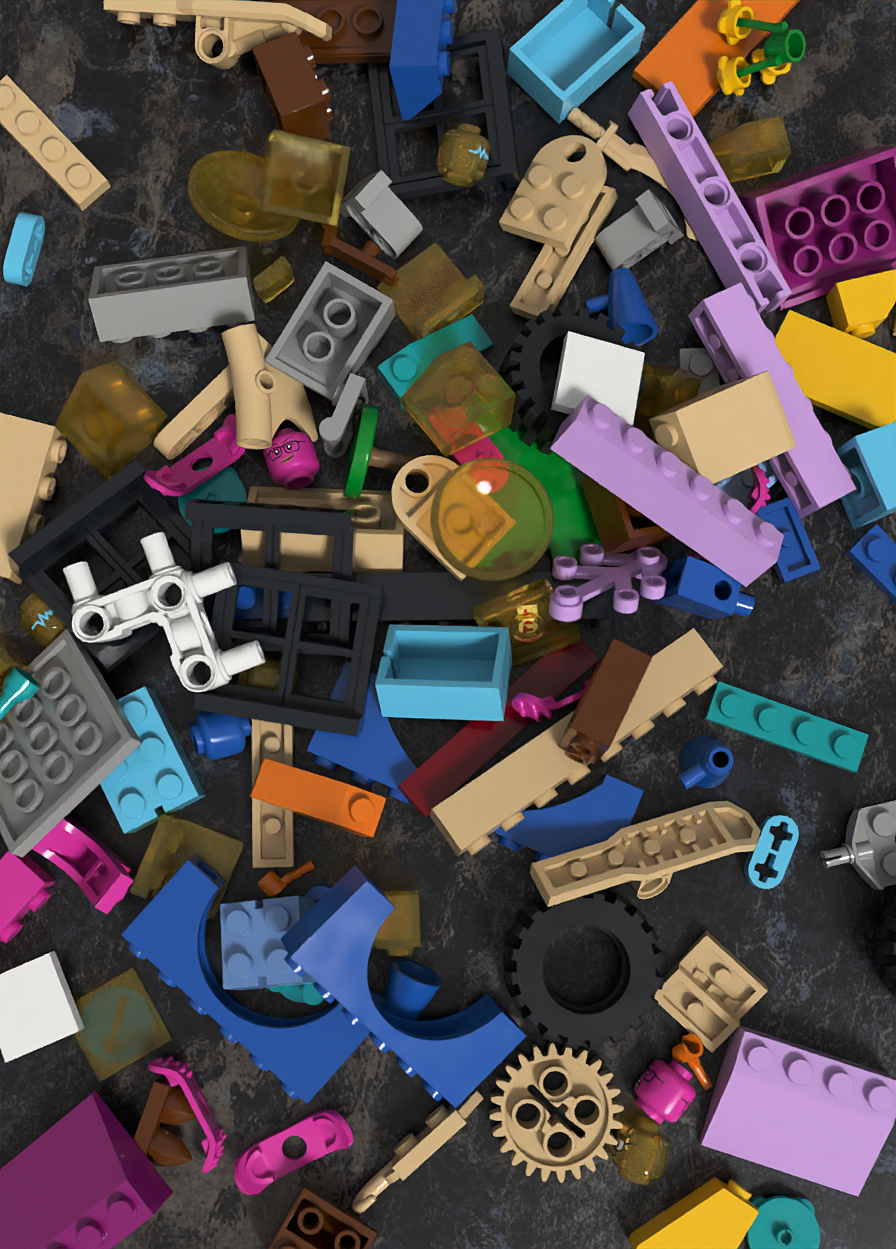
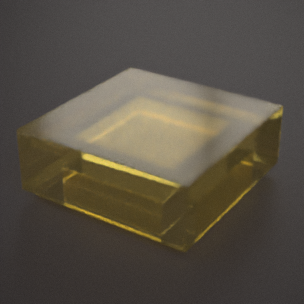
M282 256L253 279L256 292L265 303H269L294 283L295 278L292 266Z

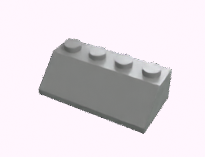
M246 246L94 267L88 300L100 342L125 343L134 337L148 335L153 338H161L176 331L202 332L212 326L227 325L229 327L245 325L248 321L255 320V304Z

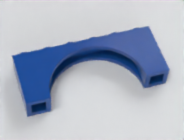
M195 855L185 862L121 935L128 941L127 947L135 956L143 960L147 958L158 968L157 974L166 984L171 987L178 986L189 996L187 1000L193 1009L202 1015L208 1013L219 1023L218 1029L226 1039L233 1043L239 1042L250 1052L249 1057L258 1068L263 1071L269 1069L281 1080L279 1082L280 1086L290 1097L294 1099L300 1097L308 1104L371 1031L364 1024L359 1029L356 1028L341 1011L344 1006L337 1000L328 1007L310 1015L278 1018L263 1015L245 1007L226 990H223V986L218 981L209 962L206 948V924L212 903L226 881L201 858Z
M355 865L280 938L288 953L284 960L300 977L308 973L316 980L313 986L329 1003L334 999L339 1001L344 1006L341 1009L342 1013L356 1028L359 1029L364 1024L371 1031L368 1034L370 1039L381 1051L387 1053L391 1049L398 1055L395 1058L396 1062L410 1077L413 1078L416 1074H419L424 1079L421 1082L423 1087L435 1100L440 1101L444 1097L452 1106L457 1108L526 1037V1034L488 993L459 1013L442 1019L428 1021L401 1018L377 1005L372 1000L368 987V958L375 936L395 907L385 893Z

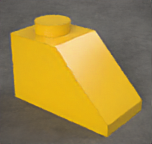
M896 269L836 283L826 295L834 328L860 339L872 336L875 333V329L886 319L896 302Z

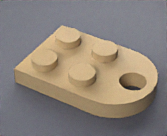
M578 135L560 137L546 144L536 154L499 221L502 230L568 251L606 180L607 166L599 146L591 139ZM576 152L586 153L580 161H568L569 157Z
M426 455L409 461L400 469L391 487L390 501L396 519L460 582L517 524L456 463L441 456ZM412 472L423 474L428 482L427 489L421 493L410 491L405 483L406 476Z

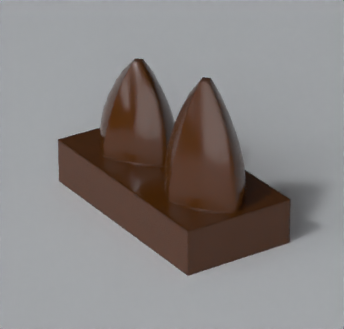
M164 1075L153 1083L133 1140L152 1165L172 1167L191 1161L192 1156L183 1141L174 1133L163 1128V1124H183L197 1117L183 1090L177 1087V1085L172 1087Z

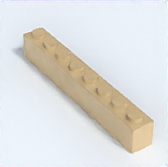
M694 628L652 656V660L610 748L600 758L603 763L623 749L620 742L628 736L632 735L637 740L655 726L651 720L662 712L668 718L685 706L686 702L683 698L689 693L695 691L699 696L717 683L714 675L723 665ZM574 711L431 810V819L457 856L468 850L471 856L476 854L492 842L488 835L499 827H502L505 832L510 830L525 818L522 814L523 810L535 803L538 809L558 795L555 790L557 786L566 780L570 785H573L591 772L587 766L590 762L586 765L577 763L564 754L565 749L558 746Z

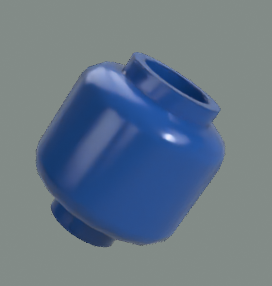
M202 710L195 714L194 722L189 724L190 736L196 753H203L209 760H217L242 752L246 744L245 737L252 734L248 718Z

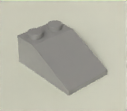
M325 261L266 357L265 363L332 401L339 383L346 384L350 373L355 374L381 340L395 316L394 300Z

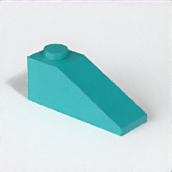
M471 314L409 344L377 366L379 382L402 411L493 348L494 343Z

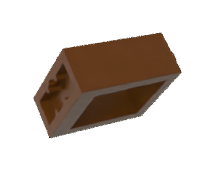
M615 638L612 640L598 661L558 744L559 747L566 750L564 754L568 758L580 764L586 765L590 762L595 765L610 748L652 660L651 656Z

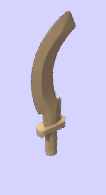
M575 107L571 111L567 120L596 141V144L604 154L625 171L635 169L654 179L673 196L645 146L637 143L629 145L615 133L619 126L613 121L609 122L607 130H605L596 121L590 119L584 112H581L579 108ZM683 213L687 237L699 241Z

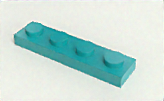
M719 681L714 685L703 720L852 773L858 770L869 736L863 732Z

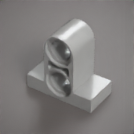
M379 170L361 179L335 208L344 218L351 216L386 254L392 258H397L423 229L417 218L388 187L392 181L382 170Z
M649 189L636 198L637 206L595 237L594 242L612 271L619 268H630L668 241L670 244H673L684 236L665 204Z

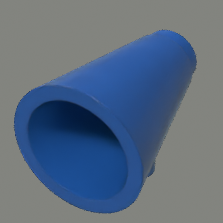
M619 268L609 274L608 294L586 299L587 308L590 309L589 315L608 310L607 317H609V320L607 321V327L614 330L619 324L626 331L621 338L625 344L632 340L637 347L646 344L656 337L659 329L639 285L630 269Z
M710 735L696 736L689 740L681 750L679 764L682 773L677 776V779L685 790L693 785L700 788L716 787L728 778L733 766V755L726 744L720 739ZM718 751L723 752L726 756V765L722 768L715 766L713 763V755Z
M394 958L391 962L385 995L370 987L369 991L372 1000L387 1012L401 1018L417 1020L443 981L438 974L418 962L405 958Z

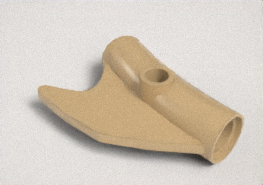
M241 325L221 333L234 389L236 444L246 449L259 450L270 448L273 436L284 420L292 421L301 432L310 436L312 442L318 440L311 405L303 384L265 363V359L273 347L258 334L256 325Z

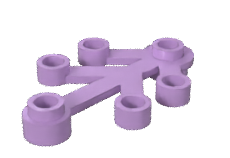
M588 543L582 545L580 549L579 561L584 566H577V560L569 556H559L553 560L552 575L557 579H593L577 588L571 585H561L555 589V592L550 596L549 614L559 621L571 622L578 620L582 616L584 601L612 587H615L613 608L621 613L637 611L639 593L632 589V577L641 579L640 594L645 598L660 599L665 593L666 580L661 576L662 572L667 568L668 559L655 547L642 546L630 554L614 553L606 555L602 546ZM608 565V566H620V567H598V566Z

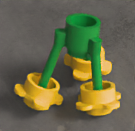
M729 0L728 8L723 10L717 23L718 32L725 34L729 45H736L739 39L746 38L752 29L772 32V35L766 40L764 48L753 51L751 56L753 64L748 65L747 61L741 56L729 60L724 55L718 59L717 80L723 93L729 95L733 92L736 96L743 95L744 88L748 87L751 82V74L757 71L761 73V81L764 84H773L778 75L785 74L790 70L791 63L798 62L803 58L806 50V41L803 33L798 29L788 30L786 21L771 23L754 20V13L750 7L742 6L741 0Z

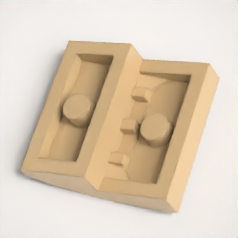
M706 930L664 978L663 989H657L655 999L686 1030L696 1034L701 1039L703 1045L713 1053L740 1026V1018L768 992V988L762 980Z

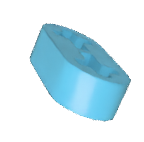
M26 212L18 214L3 265V276L6 282L21 286H28L31 283L45 234V222L42 216Z
M768 816L759 826L761 831L754 851H749L744 864L745 877L755 887L763 889L774 888L784 877L799 836L797 825L788 816ZM780 823H783L782 830L788 833L786 840L779 839L773 850L771 846L774 841V835L769 833L770 827H778ZM768 854H771L768 868L773 870V874L771 877L764 876L759 881L760 873L754 870L756 863L764 864Z

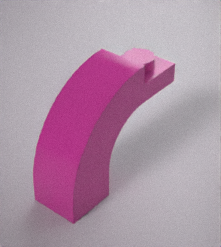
M70 815L64 817L32 848V850L43 855L67 873L80 886L93 906L105 914H108L114 905L124 898L129 886L134 881L128 874L131 868L108 845Z

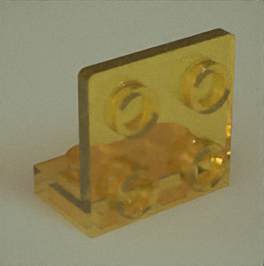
M436 243L397 270L396 276L400 280L395 287L383 282L377 286V291L394 300L395 314L416 340L459 321L481 305L485 288L475 274L466 280Z
M162 814L130 889V893L142 898L156 896L185 862L197 855L226 881L210 907L207 918L212 919L216 916L244 844L241 841L176 815Z

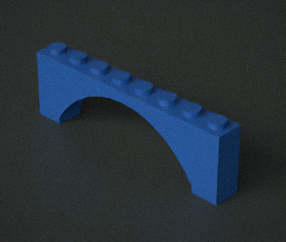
M347 661L331 694V700L345 702L351 664ZM371 672L363 728L360 734L356 737L315 730L307 751L315 754L312 762L332 771H335L337 764L352 770L350 779L372 787L374 780L389 786L386 792L387 795L408 803L409 801L397 787L418 768L402 749L391 728L388 717H382L375 687L377 674ZM607 774L601 775L598 784L584 793L556 805L522 811L525 818L513 828L505 832L502 827H499L493 832L500 835L497 843L517 852L524 845L537 851L534 857L535 860H545L607 841L621 828L630 826L644 790Z

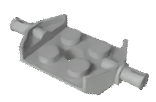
M896 800L853 810L847 824L846 841L842 844V847L820 852L821 858L835 857L822 860L824 867L829 868L844 863L852 864L860 877L873 889L883 890L886 886L895 885Z

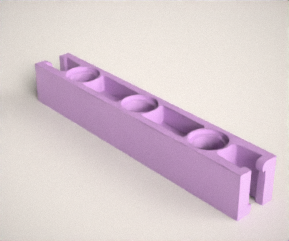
M672 81L664 83L653 101L651 99L654 97L652 89L640 92L628 115L723 285L727 289L741 282L747 294L754 299L759 315L764 309L766 313L776 310L792 292Z

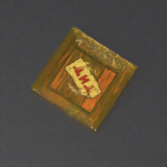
M546 577L473 608V618L480 627H509L513 660L511 668L582 640L581 631L574 621H559L550 616V596L555 591Z

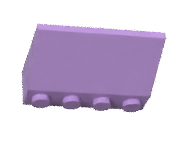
M740 1025L729 1037L699 1143L739 1158L859 1196L894 1125L896 1118V1078L888 1073Z

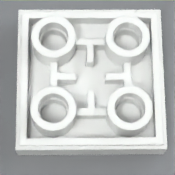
M568 331L564 337L551 409L571 414L580 402L589 395L599 403L609 407L614 414L633 426L645 353Z
M55 951L0 974V1049L5 1063L84 1029L83 1022Z

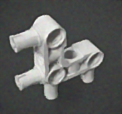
M159 532L140 540L153 574L149 576L150 579L107 596L99 595L88 562L83 561L63 568L75 601L71 610L73 615L72 629L76 637L82 641L102 643L118 640L132 635V630L150 623H158L159 626L164 627L173 652L170 659L184 687L193 692L209 691L228 684L232 680V675L265 663V656L258 640L224 652L219 649L202 603L203 597L237 584L235 574L229 562L195 574L192 571H184L181 566H176L165 534ZM172 584H177L182 590L181 601L175 606L169 605L165 597L166 590ZM95 613L100 614L104 621L103 630L98 635L93 634L89 628L90 618ZM201 661L208 664L211 669V677L204 685L197 682L194 677V668Z

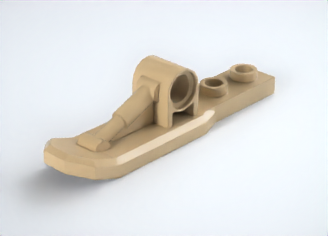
M104 0V10L116 15L117 21L125 24L138 25L140 24V18L153 19V24L165 27H176V21L196 22V53L204 62L223 70L234 66L241 55L252 51L253 47L295 31L297 35L303 31L323 41L332 39L331 26L286 3L241 0ZM222 39L223 51L218 57L214 58L212 47L216 41Z
M729 801L707 802L621 828L607 841L532 863L530 875L547 907L625 882L630 883L639 899H648L658 895L668 886L673 872L735 852L754 851L761 830L750 814Z

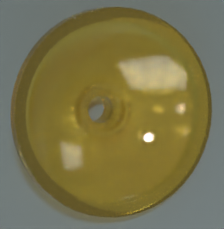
M236 150L217 151L200 158L190 171L187 190L193 207L209 225L227 236L248 242L273 241L287 236L299 223L303 211V200L297 185L284 170L263 157Z
M481 458L460 465L442 481L431 504L430 528L439 552L456 570L478 580L502 581L523 574L542 557L552 537L554 524L553 509L545 488L530 471L509 460ZM481 520H491L494 524L493 531L483 530L480 524Z

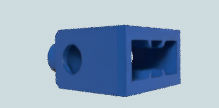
M686 556L667 563V568L662 572L661 576L666 580L664 596L660 599L652 600V602L708 619H718L732 616L733 613L748 617L754 607L755 596L741 591L742 584L717 566L691 556Z

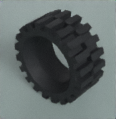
M569 306L558 307L554 316H552L548 309L541 312L536 321L531 318L516 336L497 374L500 379L496 384V396H504L498 407L501 415L512 414L507 424L513 433L519 428L524 430L526 434L521 441L529 447L534 440L541 442L540 452L547 455L552 453L550 447L560 425L570 414L551 409L554 395L547 389L542 380L540 358L551 352L562 351L564 337L568 331L638 350L633 340L627 344L621 340L626 331L619 324L614 330H611L606 326L609 317L600 313L596 320L588 318L590 312L588 308L579 307L575 315H570ZM645 379L640 380L638 396L645 388ZM640 397L637 398L636 409L638 408L640 401L642 399Z

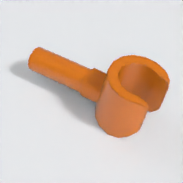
M310 860L288 872L282 878L272 869L258 882V887L267 896L275 897L293 881L315 870V867Z
M693 1033L681 1037L682 1043L673 1047V1058L680 1063L687 1062L704 1090L711 1088L712 1083L699 1060L703 1053L701 1039Z

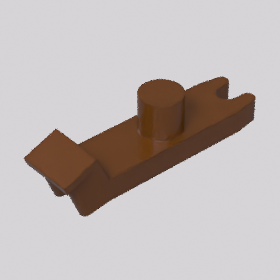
M322 225L324 234L321 247L325 248V255L334 256L389 286H396L400 280L396 276L398 272L376 259L381 252L380 247L376 243L367 240L361 250L342 241L338 226Z

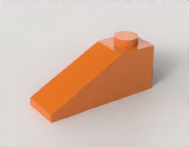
M266 758L262 759L249 795L251 798L361 837H374L386 801L385 797L355 786Z

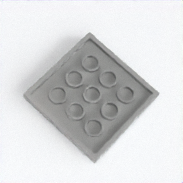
M67 629L24 669V671L38 681L41 688L30 700L25 699L22 703L17 702L0 721V832L10 853L22 858L142 744L90 654Z

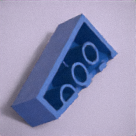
M397 0L389 68L402 120L412 119L442 93L443 77L450 75L449 51H446L447 44H453V21L449 18L451 13H456L457 0Z

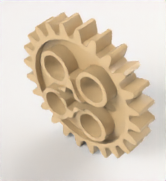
M549 1041L547 1052L541 1053L539 1047L534 1043L532 1044V1057L527 1058L524 1053L518 1051L517 1055L520 1065L516 1067L508 1062L504 1064L510 1075L508 1079L497 1076L495 1078L496 1084L503 1091L490 1093V1100L500 1105V1107L490 1110L489 1117L492 1120L501 1121V1123L492 1128V1133L494 1137L506 1136L499 1144L500 1151L504 1153L512 1149L514 1150L510 1158L513 1166L525 1160L524 1170L527 1176H530L538 1167L540 1168L542 1181L546 1182L550 1172L556 1171L559 1182L563 1183L565 1170L571 1169L573 1175L578 1180L581 1178V1165L585 1164L591 1171H596L592 1159L595 1155L605 1160L609 1158L603 1147L605 1143L610 1145L618 1144L610 1130L623 1128L621 1120L614 1117L613 1114L623 1111L624 1106L621 1102L611 1099L621 1091L617 1085L606 1086L613 1077V1074L609 1069L598 1073L602 1063L598 1056L591 1059L588 1063L586 1062L588 1051L585 1047L580 1048L576 1055H573L571 1048H566L563 1045L562 1051L559 1052L556 1050L554 1043ZM560 1071L565 1076L562 1086L555 1090L544 1087L543 1081L545 1076L549 1072ZM534 1085L554 1106L559 1107L562 1104L566 1117L583 1129L584 1135L580 1137L574 1133L558 1115L553 1114L550 1117L546 1104L527 1090L528 1086ZM588 1099L595 1102V1110L589 1117L581 1118L575 1115V1107L580 1101ZM530 1103L538 1108L537 1115L531 1121L519 1120L516 1117V1111L522 1104ZM564 1132L569 1136L566 1146L558 1150L548 1147V1139L553 1133Z

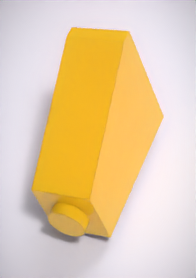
M714 1177L633 1231L628 1241L632 1249H737L759 1211L749 1200L752 1194L732 1179L726 1185Z

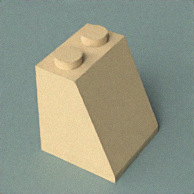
M769 370L711 388L648 419L658 445L676 455L681 462L699 475L707 477L712 484L797 446Z

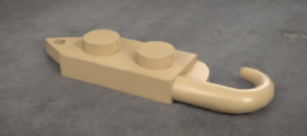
M476 1090L465 1098L457 1108L452 1105L448 1108L444 1105L436 1108L425 1120L428 1126L416 1137L413 1133L408 1134L395 1146L393 1151L396 1155L363 1186L353 1200L352 1210L357 1214L364 1212L375 1202L376 1196L399 1178L402 1181L405 1180L466 1124L467 1116L484 1099L481 1094Z

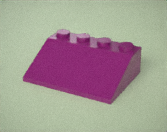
M877 145L738 196L792 292L778 307V310H784L828 294L838 282L896 269V146Z
M96 1091L0 1169V1249H112L152 1217L173 1193Z

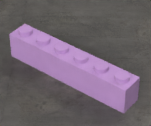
M740 282L703 299L688 317L724 382L730 383L768 370L770 372L797 446L768 459L800 518L808 516L857 489L852 481L849 469L840 460L832 445L830 435L822 428L813 411L811 401L803 394L794 378L792 367L784 360L775 344L773 333L765 326L756 310L754 299L747 294L742 283Z
M587 395L560 425L550 447L552 451L745 587L778 561L784 535L771 523L765 522L745 508L739 500L733 499L713 485L707 477L699 475L681 462L676 455L664 450L646 437L640 429L632 427L614 414L606 405Z

